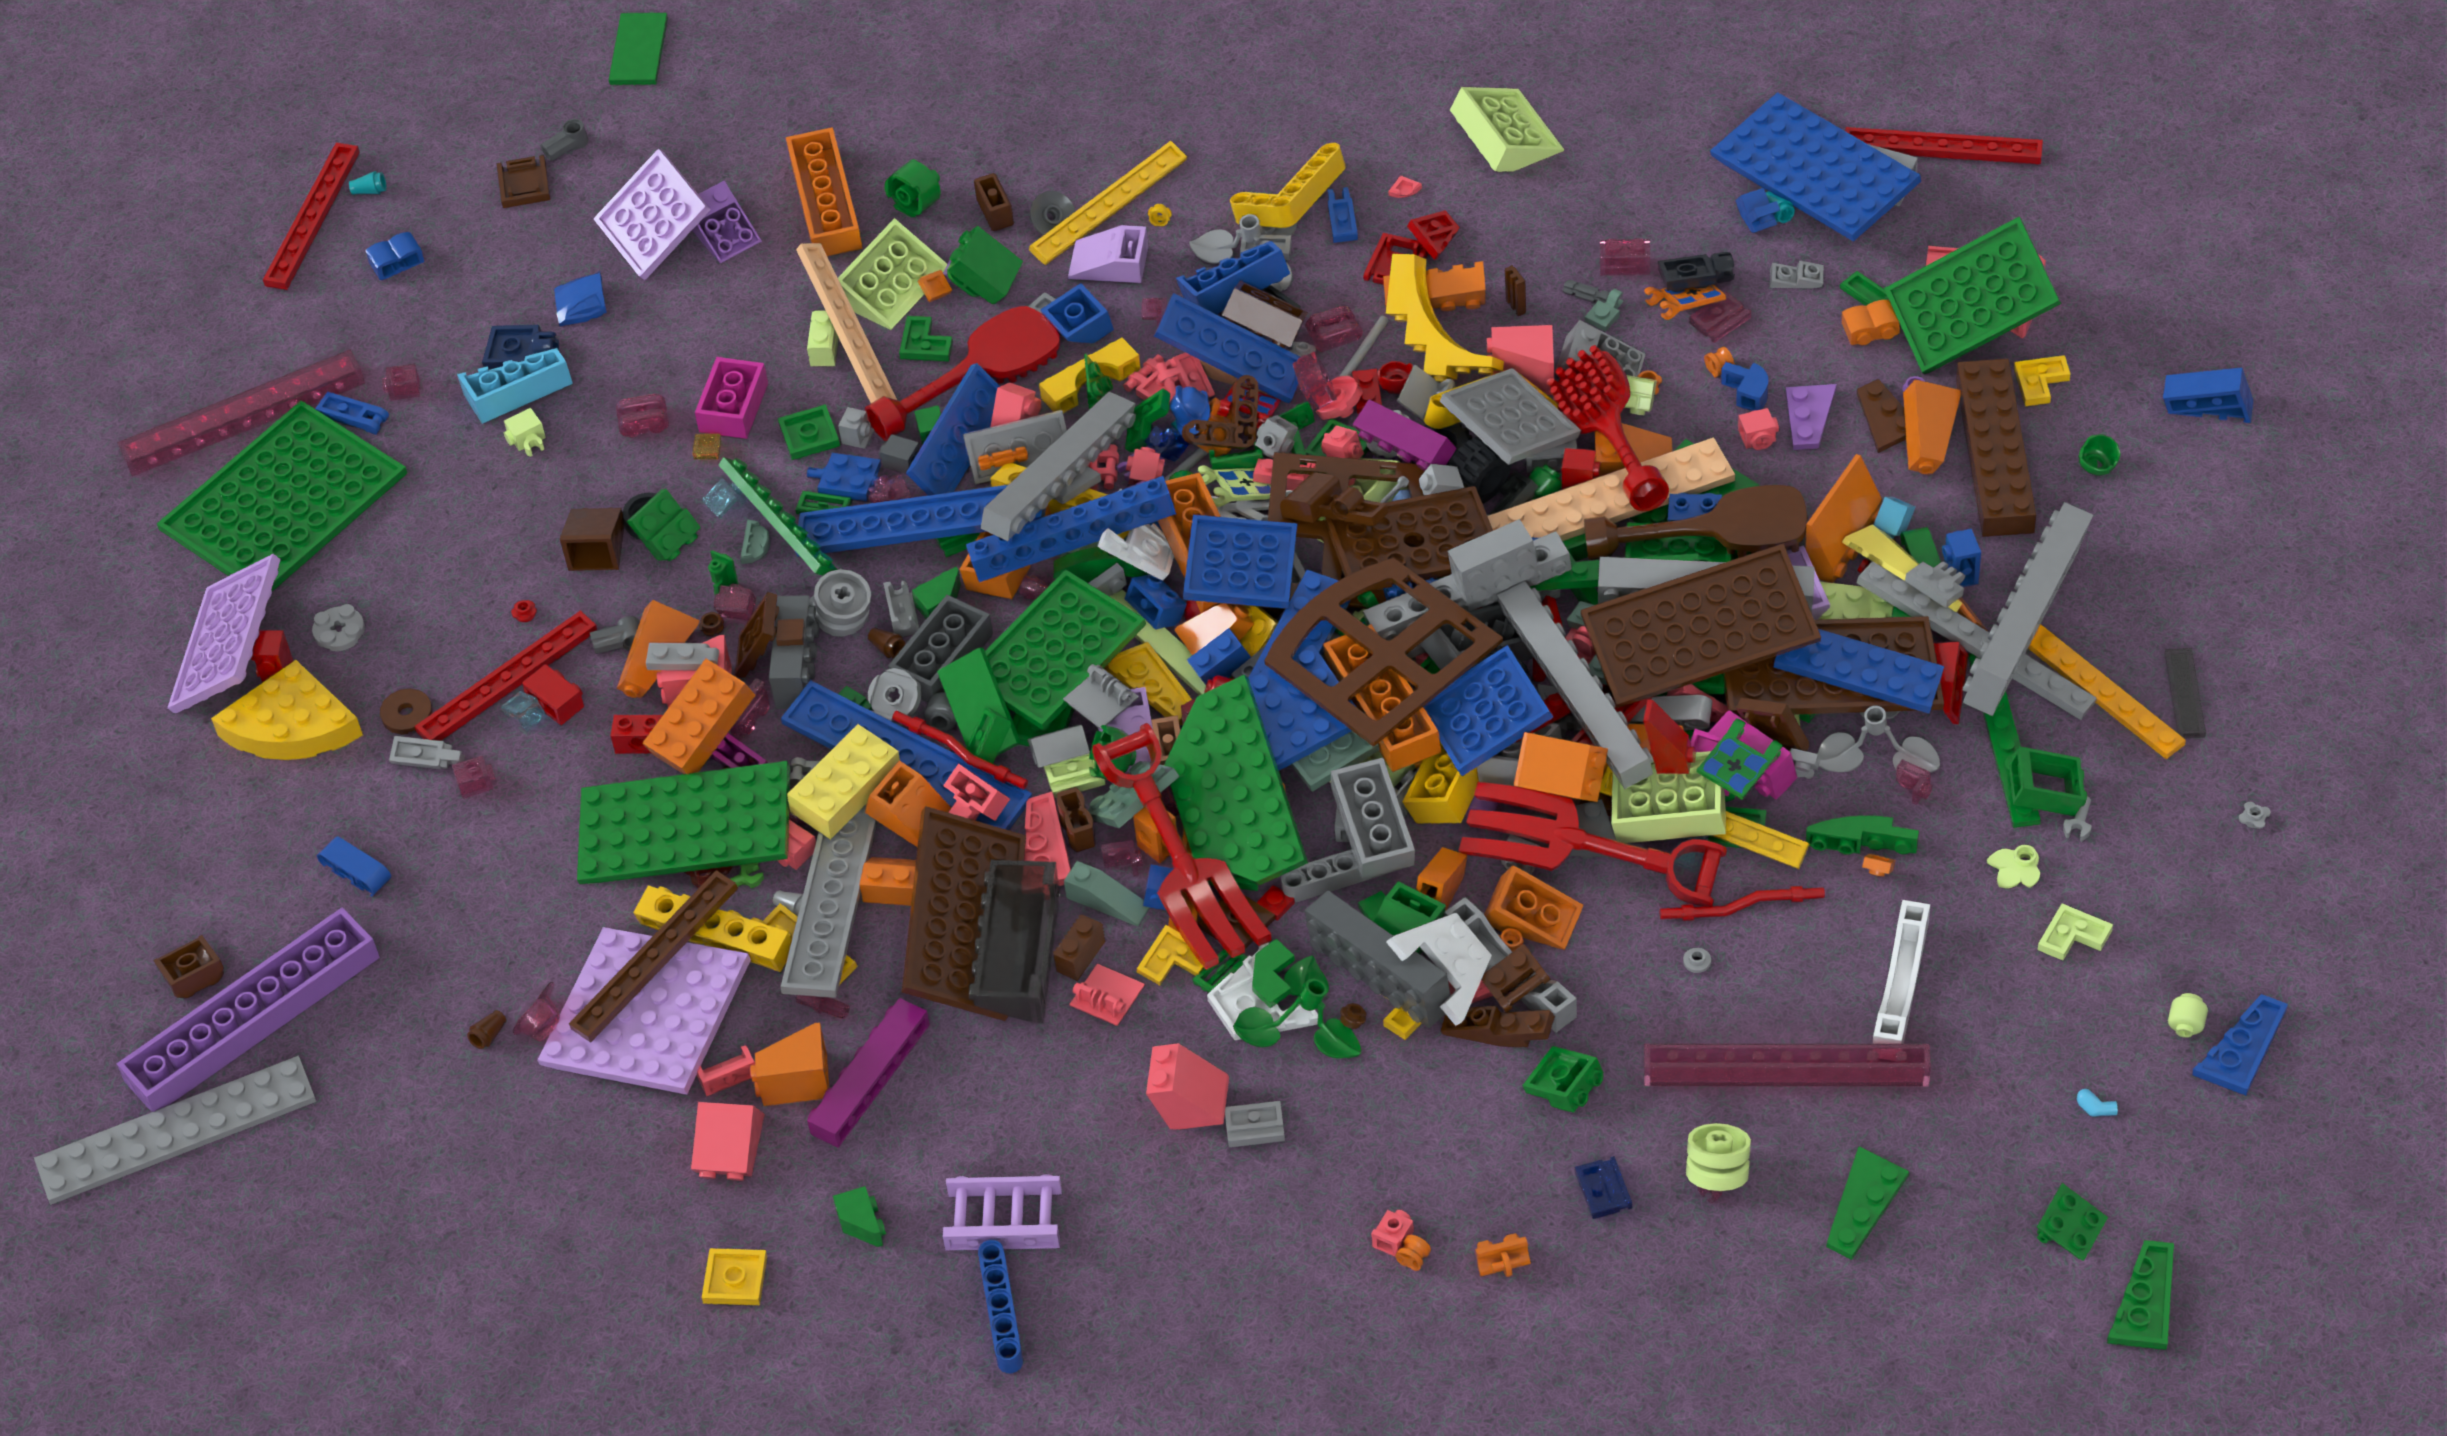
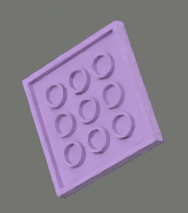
M658 149L597 214L594 220L638 276L645 280L711 209L667 155Z

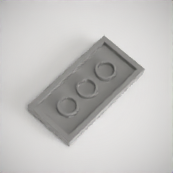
M1058 410L963 434L975 485L991 481L990 478L1001 468L991 466V469L981 470L978 464L979 456L987 454L992 456V453L1010 449L1015 451V448L1026 447L1028 460L1019 463L1015 461L1014 464L1026 468L1031 465L1067 431L1063 411Z

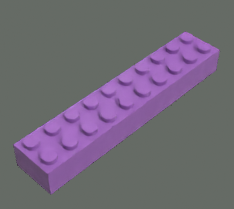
M343 907L116 1063L124 1082L151 1112L169 1106L378 960L380 957L373 938Z

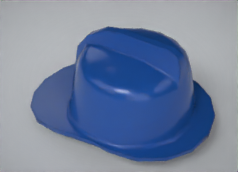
M1180 385L1176 386V394L1170 401L1169 406L1176 418L1179 434L1182 435V429L1188 422L1192 420H1209L1210 405L1206 391H1199L1191 386L1185 388ZM1195 426L1194 428L1189 430V432L1193 433L1194 435L1200 432L1196 431Z

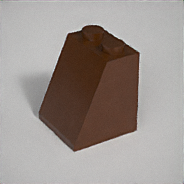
M582 508L570 510L560 535V542L568 571L619 570L625 528L622 508Z

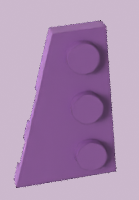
M1837 384L1786 387L1793 450L1819 448Z

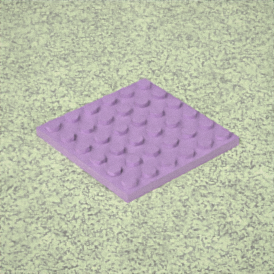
M603 927L538 1058L539 1064L557 1070L687 1095L751 961L748 953L687 942L590 1043L571 1030L569 1023L652 937Z

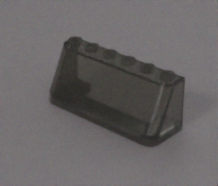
M991 860L990 870H985L984 886L987 887V892L982 893L981 909H984V914L979 915L978 931L981 932V937L975 940V954H978V959L972 962V977H975V981L969 985V1000H973L975 1006L1030 1023L1044 1024L1060 898L1056 862Z

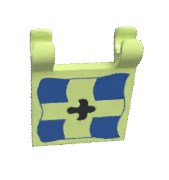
M1205 465L1198 467V471L1201 474H1205L1202 476L1205 485L1217 480L1221 486L1213 490L1216 496H1220L1216 499L1212 498L1216 507L1224 506L1231 501L1270 499L1271 484L1253 481L1255 468L1213 470Z

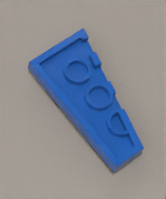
M2261 994L2243 1013L2239 1022L2224 1034V1038L2220 1043L2214 1046L2207 1053V1057L2194 1067L2192 1075L2246 1096L2285 1016L2288 1004Z

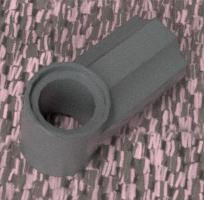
M580 119L567 120L563 124L561 132L540 144L541 150L550 161H554L571 149H580L587 145L588 136Z
M626 616L621 618L616 626L590 632L595 654L622 647L625 650H630L640 623L639 619L634 616Z

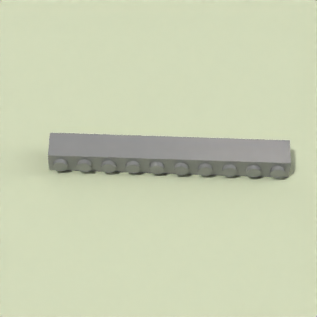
M1108 392L984 507L981 529L1006 541L1016 533L1019 534L1028 521L1031 522L1041 509L1044 510L1047 507L1049 501L1054 497L1057 498L1066 485L1069 486L1078 474L1084 472L1086 466L1091 462H1095L1103 450L1106 451L1115 439L1121 437L1124 430L1132 427L1136 418L1134 414L1135 403Z
M1523 581L1498 594L1497 597L1503 614L1594 746L1608 748L1606 763L1623 788L1626 789L1651 776L1653 771L1650 763L1653 762V758L1646 747L1642 749L1639 745L1641 741L1635 730L1627 728L1628 722L1621 711L1616 712L1614 709L1616 706L1610 694L1604 695L1602 692L1603 687L1598 677L1590 675L1589 672L1591 670L1584 658L1579 659L1577 656L1578 651L1573 641L1565 639L1566 634L1561 624L1553 622V614L1547 605L1542 606L1540 603L1542 600L1538 591L1535 588L1530 589L1526 581Z

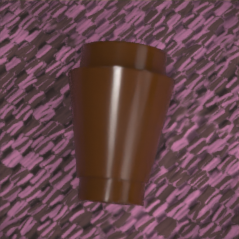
M876 627L872 628L868 633V641L887 658H895L906 645L902 636Z
M495 1010L470 1026L467 1033L468 1040L478 1049H483L485 1046L489 1047L506 1023V1017L502 1012Z

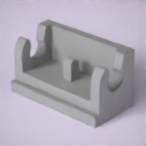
M901 581L902 588L900 590H894L891 582L883 583L893 632L902 637L914 635L919 629L912 592L909 593L907 583Z
M1082 725L1071 726L1028 739L1035 765L1037 764L1038 768L1090 753Z

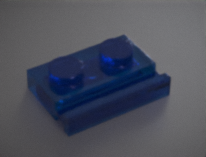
M1615 1156L1610 1157V1160L1607 1161L1598 1160L1575 1167V1175L1592 1219L1618 1213L1624 1208L1632 1209V1200Z

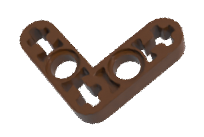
M1243 375L1234 382L1231 423L1192 420L1185 424L1182 429L1184 440L1193 445L1240 450L1252 446L1256 440L1259 388L1257 380L1253 376ZM1245 381L1247 386H1251V390L1246 392V399L1250 398L1251 401H1239V398L1245 397V389L1240 386ZM1241 405L1249 408L1250 417L1248 419L1240 417L1238 410ZM1238 423L1250 424V426L1244 428V436H1248V440L1242 443L1241 438H1238V435L1243 432V425L1238 426ZM1195 426L1196 431L1204 432L1207 430L1206 435L1199 434L1194 438V434L1190 433L1189 430ZM1215 428H1221L1224 431L1225 438L1223 441H1217L1213 437Z

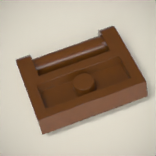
M1523 944L1486 971L1481 980L1507 1013L1513 1009V1004L1540 984L1544 983L1545 985L1551 979L1525 944ZM1533 973H1536L1534 976H1532L1530 979H1528L1526 982H1524L1522 985H1520L1518 988H1516L1514 991H1512L1510 994L1504 997L1505 994H1507L1509 991H1511L1513 988H1515L1517 985H1519Z

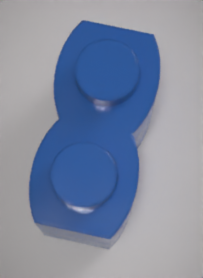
M410 232L397 234L388 241L375 243L366 249L368 262L379 280L387 279L424 262L422 250Z

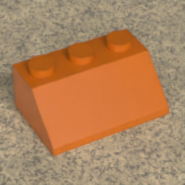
M871 857L864 862L859 884L863 902L911 906L916 860Z

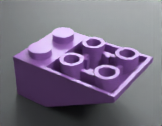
M725 181L698 194L711 210L692 229V232L719 263L762 242Z

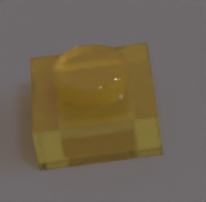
M695 434L692 452L694 460L719 459L722 441L720 434Z

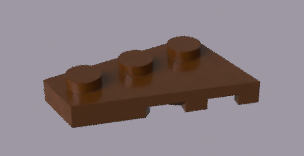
M1876 379L1858 388L1857 396L1864 416L1867 419L1877 452L1880 453L1906 440L1904 407L1879 379Z

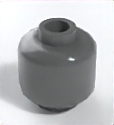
M940 692L932 695L927 701L924 718L926 723L941 731L951 730L957 724L946 693Z

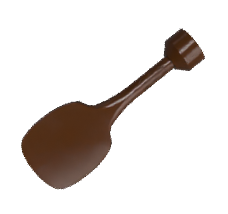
M1786 485L1755 486L1730 492L1718 501L1716 507L1711 512L1683 520L1617 528V525L1605 516L1584 519L1589 560L1611 557L1620 543L1681 536L1714 537L1726 547L1728 554H1734L1735 550H1737L1739 558L1747 556L1746 551H1751V554L1781 544H1784L1785 549L1790 546L1791 551L1796 553L1799 551V542L1803 541L1806 535V524L1808 523L1806 505L1802 494L1798 489Z

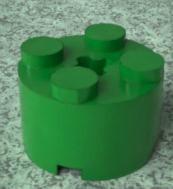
M911 159L885 181V192L888 199L892 197L895 204L893 206L896 210L913 218L916 215L922 214L940 199L941 190L938 183L940 176L935 170L928 169L917 160Z

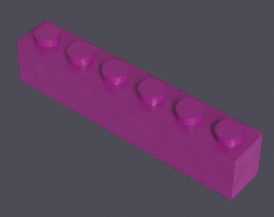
M901 998L897 1000L894 1006H890L887 1009L879 1026H875L872 1029L867 1042L863 1047L861 1046L857 1049L852 1062L848 1067L842 1069L837 1082L832 1088L827 1089L822 1102L810 1112L807 1122L812 1136L837 1148L840 1147L930 1026L927 1010Z

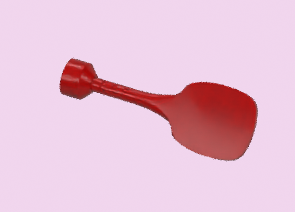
M1028 306L1015 307L996 315L979 326L970 335L967 342L969 350L967 356L952 370L901 401L883 396L867 405L865 411L871 427L884 441H888L891 434H900L905 429L907 414L959 385L969 367L975 363H978L991 378L995 377L996 382L999 384L1004 382V378H1008L1010 383H1015L1017 381L1016 375L1022 378L1027 377L1028 370L1035 372L1039 364L1045 366L1048 364V358L1055 359L1057 357V350L1060 347V336L1057 329L1042 313Z
M1596 345L1590 347L1591 355H1588L1584 350H1580L1577 355L1581 361L1576 362L1573 358H1569L1566 364L1570 368L1566 371L1562 367L1556 369L1555 373L1560 377L1558 382L1554 378L1548 379L1547 384L1551 388L1550 392L1553 394V400L1558 404V410L1581 430L1580 434L1598 431L1612 444L1628 472L1623 481V492L1631 506L1638 511L1656 509L1667 499L1669 486L1658 468L1651 465H1641L1624 434L1620 415L1631 396L1628 378L1618 361L1608 352L1601 351Z

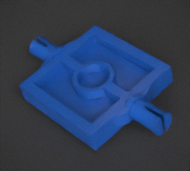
M832 453L828 464L823 469L808 467L807 470L808 478L821 479L817 487L818 493L848 497L854 500L867 501L870 493L876 487L891 489L893 483L892 478L878 477L881 459Z

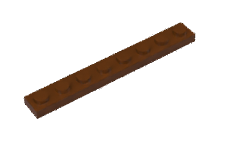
M716 870L569 1023L571 1030L591 1043L738 890L737 884Z

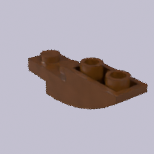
M1497 1006L1469 1007L1465 1019L1456 1026L1445 1015L1441 1033L1446 1036L1500 1047H1528L1530 1040L1549 1038L1555 1016L1551 1010L1506 1013L1500 1012Z

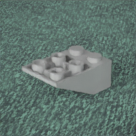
M1579 320L1566 336L1556 369L1562 367L1566 371L1570 368L1566 364L1567 359L1573 358L1576 362L1581 361L1577 355L1578 352L1584 350L1588 355H1591L1592 353L1589 349L1592 345H1596L1601 351L1611 354L1621 365L1626 375L1637 377L1640 374L1645 353Z

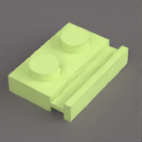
M1090 753L1044 766L1055 798H1057L1058 792L1076 787L1080 791H1085L1105 785V779L1093 777L1090 774L1089 767L1094 768V760L1089 759Z

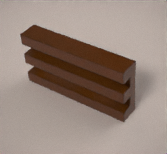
M1511 265L1505 268L1506 302L1508 304L1511 303V308L1513 310L1516 309V315L1519 317L1526 313L1525 279Z

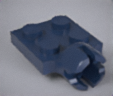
M539 325L492 326L482 364L484 367L488 366V369L502 367L503 362L509 360L521 362L524 361L525 356L555 348L559 350V340L556 339L555 332L541 331Z

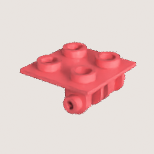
M1096 964L1085 982L1074 985L1073 993L1076 995L1069 1005L1118 1026L1145 984L1100 964Z

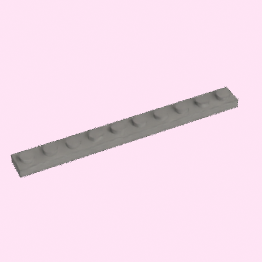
M1873 561L1858 576L1857 584L1911 617L1929 616L1932 630L1952 642H1960L1965 650L1980 659L1982 658L1979 656V653L1985 641L1990 643L1991 640L1987 639L1990 632L1952 609L1945 608ZM2026 654L2013 676V679L2080 720L2088 713L2097 699Z

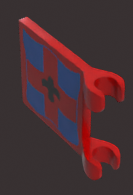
M1233 386L1225 398L1221 399L1217 415L1227 418L1232 408ZM1241 386V388H1244V389H1245V397H1243V398H1241V399L1239 398V401H1242V400H1249V401H1251L1250 398H1249V399H1246V392L1249 391V390H1251V389ZM1258 392L1257 417L1259 419L1257 429L1266 422L1267 418L1274 415L1281 400ZM1241 405L1238 411L1250 414L1247 406Z

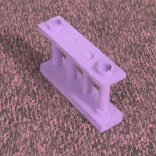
M1044 1174L1029 1177L968 1178L959 1176L956 1178H946L949 1197H956L954 1226L943 1227L945 1250H978L980 1245L987 1240L999 1241L1004 1249L1060 1248L1058 1225H1051L1052 1195L1062 1194L1060 1176ZM1024 1195H1041L1038 1225H1022ZM984 1196L982 1226H965L967 1197ZM995 1196H1012L1011 1225L994 1226Z

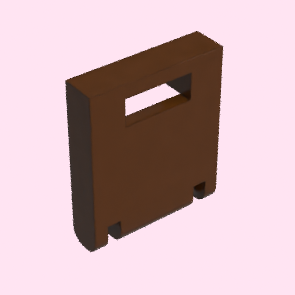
M544 155L539 156L540 166H536L535 156L506 161L508 170L504 172L501 162L496 163L503 208L551 200Z
M1741 698L1736 709L1747 724L1752 725L1773 741L1779 742L1788 751H1791V748L1808 751L1809 741L1788 704Z

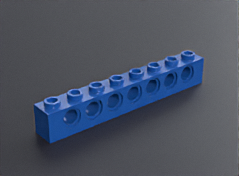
M1161 476L1028 522L1023 526L1019 534L1016 533L1008 541L996 535H991L968 543L966 546L979 582L1100 541L1101 535L1107 528L1115 534H1120L1175 515L1176 511L1165 479Z

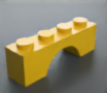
M1123 338L1109 343L1104 348L1088 355L1093 362L1096 361L1104 376H1109V378L1118 381L1126 379L1133 372H1138L1141 369L1139 354ZM1085 359L1072 366H1068L1063 371L1039 383L1041 399L1053 412L1062 410L1065 413L1079 405L1078 392L1087 382Z

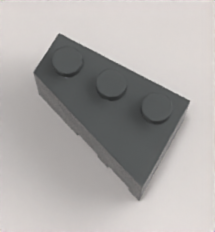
M1602 799L1598 800V802L1593 801L1575 805L1580 829H1584L1589 834L1616 841ZM1546 813L1531 815L1551 820L1557 819L1556 816ZM1525 838V840L1540 845V847L1549 848V844ZM1574 849L1569 855L1590 859L1591 857H1608L1587 850L1577 851Z

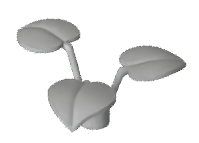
M1248 214L1240 219V229L1236 230L1235 240H1233V236L1229 232L1219 229L1209 231L1198 239L1190 241L1189 244L1194 254L1204 262L1220 264L1219 261L1233 257L1232 248L1237 247L1241 237L1247 243H1255L1256 246H1259L1261 234L1292 236L1296 231L1297 223L1287 228L1260 226L1257 216ZM1288 263L1290 275L1284 277L1278 283L1271 284L1280 292L1286 290L1292 281V272Z
M1871 706L1865 712H1859L1865 719V726L1861 728L1862 732L1856 743L1850 734L1842 732L1833 733L1823 740L1817 753L1820 758V768L1831 772L1853 771L1864 760L1863 752L1858 747L1862 745L1866 734L1870 733L1878 736L1885 732L1894 748L1898 750L1893 756V765L1904 776L1921 777L1935 772L1940 768V759L1933 746L1920 737L1911 736L1906 738L1901 747L1890 731V727L1887 726V719L1894 718L1900 711L1885 712L1880 706Z

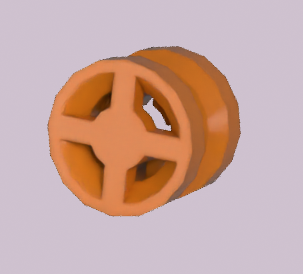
M1724 346L1718 348L1716 353H1708L1704 356L1706 368L1714 377L1722 374V367L1725 362L1735 365L1730 351Z
M1407 1235L1403 1241V1248L1397 1251L1395 1258L1401 1265L1419 1271L1423 1265V1258L1430 1254L1431 1247L1422 1238L1416 1235Z

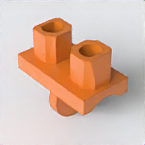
M1516 1233L1506 1235L1503 1242L1492 1244L1488 1240L1478 1242L1477 1249H1475L1480 1276L1504 1271L1505 1276L1510 1277L1512 1276L1513 1268L1531 1264L1526 1237L1520 1238Z

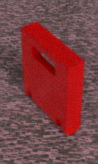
M1383 233L1364 272V281H1369L1373 275V283L1384 285L1383 276L1390 275L1392 254H1402L1391 251L1393 246L1411 249L1413 254L1424 259L1427 258L1428 252L1418 240Z

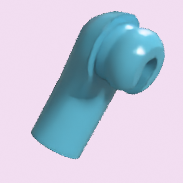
M2082 1089L2077 1094V1103L2088 1115L2092 1117L2117 1115L2116 1101L2101 1102L2089 1089Z

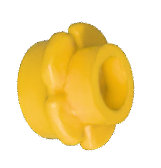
M1155 204L1154 207H1150L1148 210L1149 221L1154 226H1165L1170 221L1172 212L1163 204Z

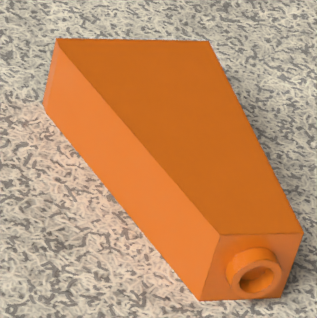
M1915 379L1903 392L1909 470L1920 472L1921 474H1933L1944 462L1961 397V390Z
M652 600L644 609L616 689L623 691L628 697L642 698L657 680V672H661V670H647L646 658L649 643H685L698 626L700 620Z

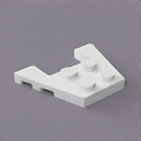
M1146 524L1129 530L1126 541L1107 528L1101 535L1098 544L1100 549L1162 581L1169 575L1174 555L1164 533L1155 524L1151 526Z
M1454 913L1395 935L1387 940L1386 943L1401 961L1407 959L1420 946L1432 962L1447 973L1448 981L1456 991L1440 1008L1455 1026L1460 1024L1465 1019L1492 956L1460 916Z
M1265 943L1259 946V950L1257 952L1266 947L1269 943ZM1255 954L1252 957L1249 955L1234 974L1230 973L1207 994L1209 1004L1234 1040L1241 1039L1234 1031L1233 1025L1243 1010L1250 1007L1262 1008L1271 1014L1273 1022L1277 1021L1288 1010L1281 1011L1277 1004L1269 1008L1253 993L1252 981ZM1299 1005L1276 1028L1281 1032L1317 1025L1318 1013L1315 1010L1307 1011Z

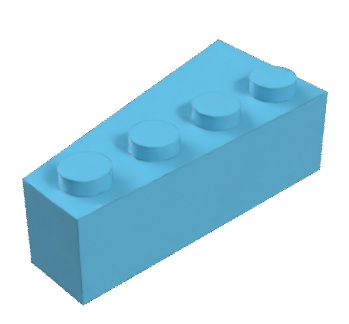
M557 348L525 356L524 361L521 362L509 360L503 362L502 367L491 370L488 369V366L479 368V373L468 376L466 372L457 374L463 394L482 424L573 384L567 363Z

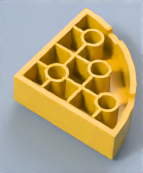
M297 660L211 718L217 735L230 746L266 759L292 760L314 757L318 753L339 749L363 736L357 717Z

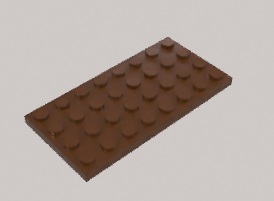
M1784 544L1581 610V617L1616 708L1821 641V635Z
M1929 616L1814 620L1818 629L1937 664ZM1776 656L1722 674L1727 708L1737 716H1740L1736 707L1741 698L1788 704L1793 715L1865 712L1871 706H1880L1885 712L1918 711L1774 668ZM1940 682L1931 710H1943L1944 700Z
M927 806L924 807L921 812L902 993L1006 1021L1010 1011L1026 835Z

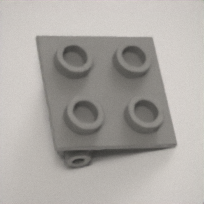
M1414 365L1397 402L1424 421L1431 396L1456 388L1455 382L1452 379H1446L1439 383L1418 366Z
M1092 664L1087 670L1089 677L1064 697L1063 700L1102 730L1101 725L1109 724L1136 701L1139 696L1123 685L1117 678H1114L1112 674L1105 671L1100 665Z

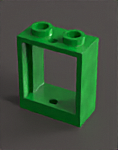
M2021 746L2017 748L2009 762L2013 805L2075 816L2087 800V792L2084 790L2083 785L2084 770L2081 769L2080 758ZM2032 773L2064 778L2066 793L2034 787Z

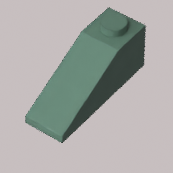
M1076 861L1064 880L1067 899L1135 926H1139L1150 907L1143 906L1144 900L1109 875L1079 861Z

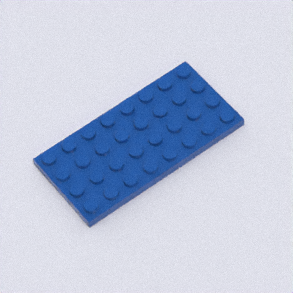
M1778 92L1710 150L1711 156L1767 191L1792 202L1794 207L1853 242L1921 182L1920 174Z

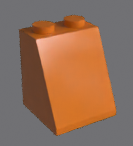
M1524 732L1514 786L1598 802L1608 748Z
M820 1022L814 1023L755 1053V1065L750 1066L751 1078L755 1084L756 1097L762 1098L763 1106L823 1099L825 1092L829 1088L827 1050Z

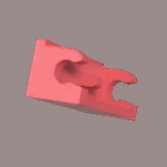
M746 1045L741 1047L742 1054L704 1070H702L701 1066L699 1067L697 1077L706 1097L751 1079L750 1066L755 1065V1062Z

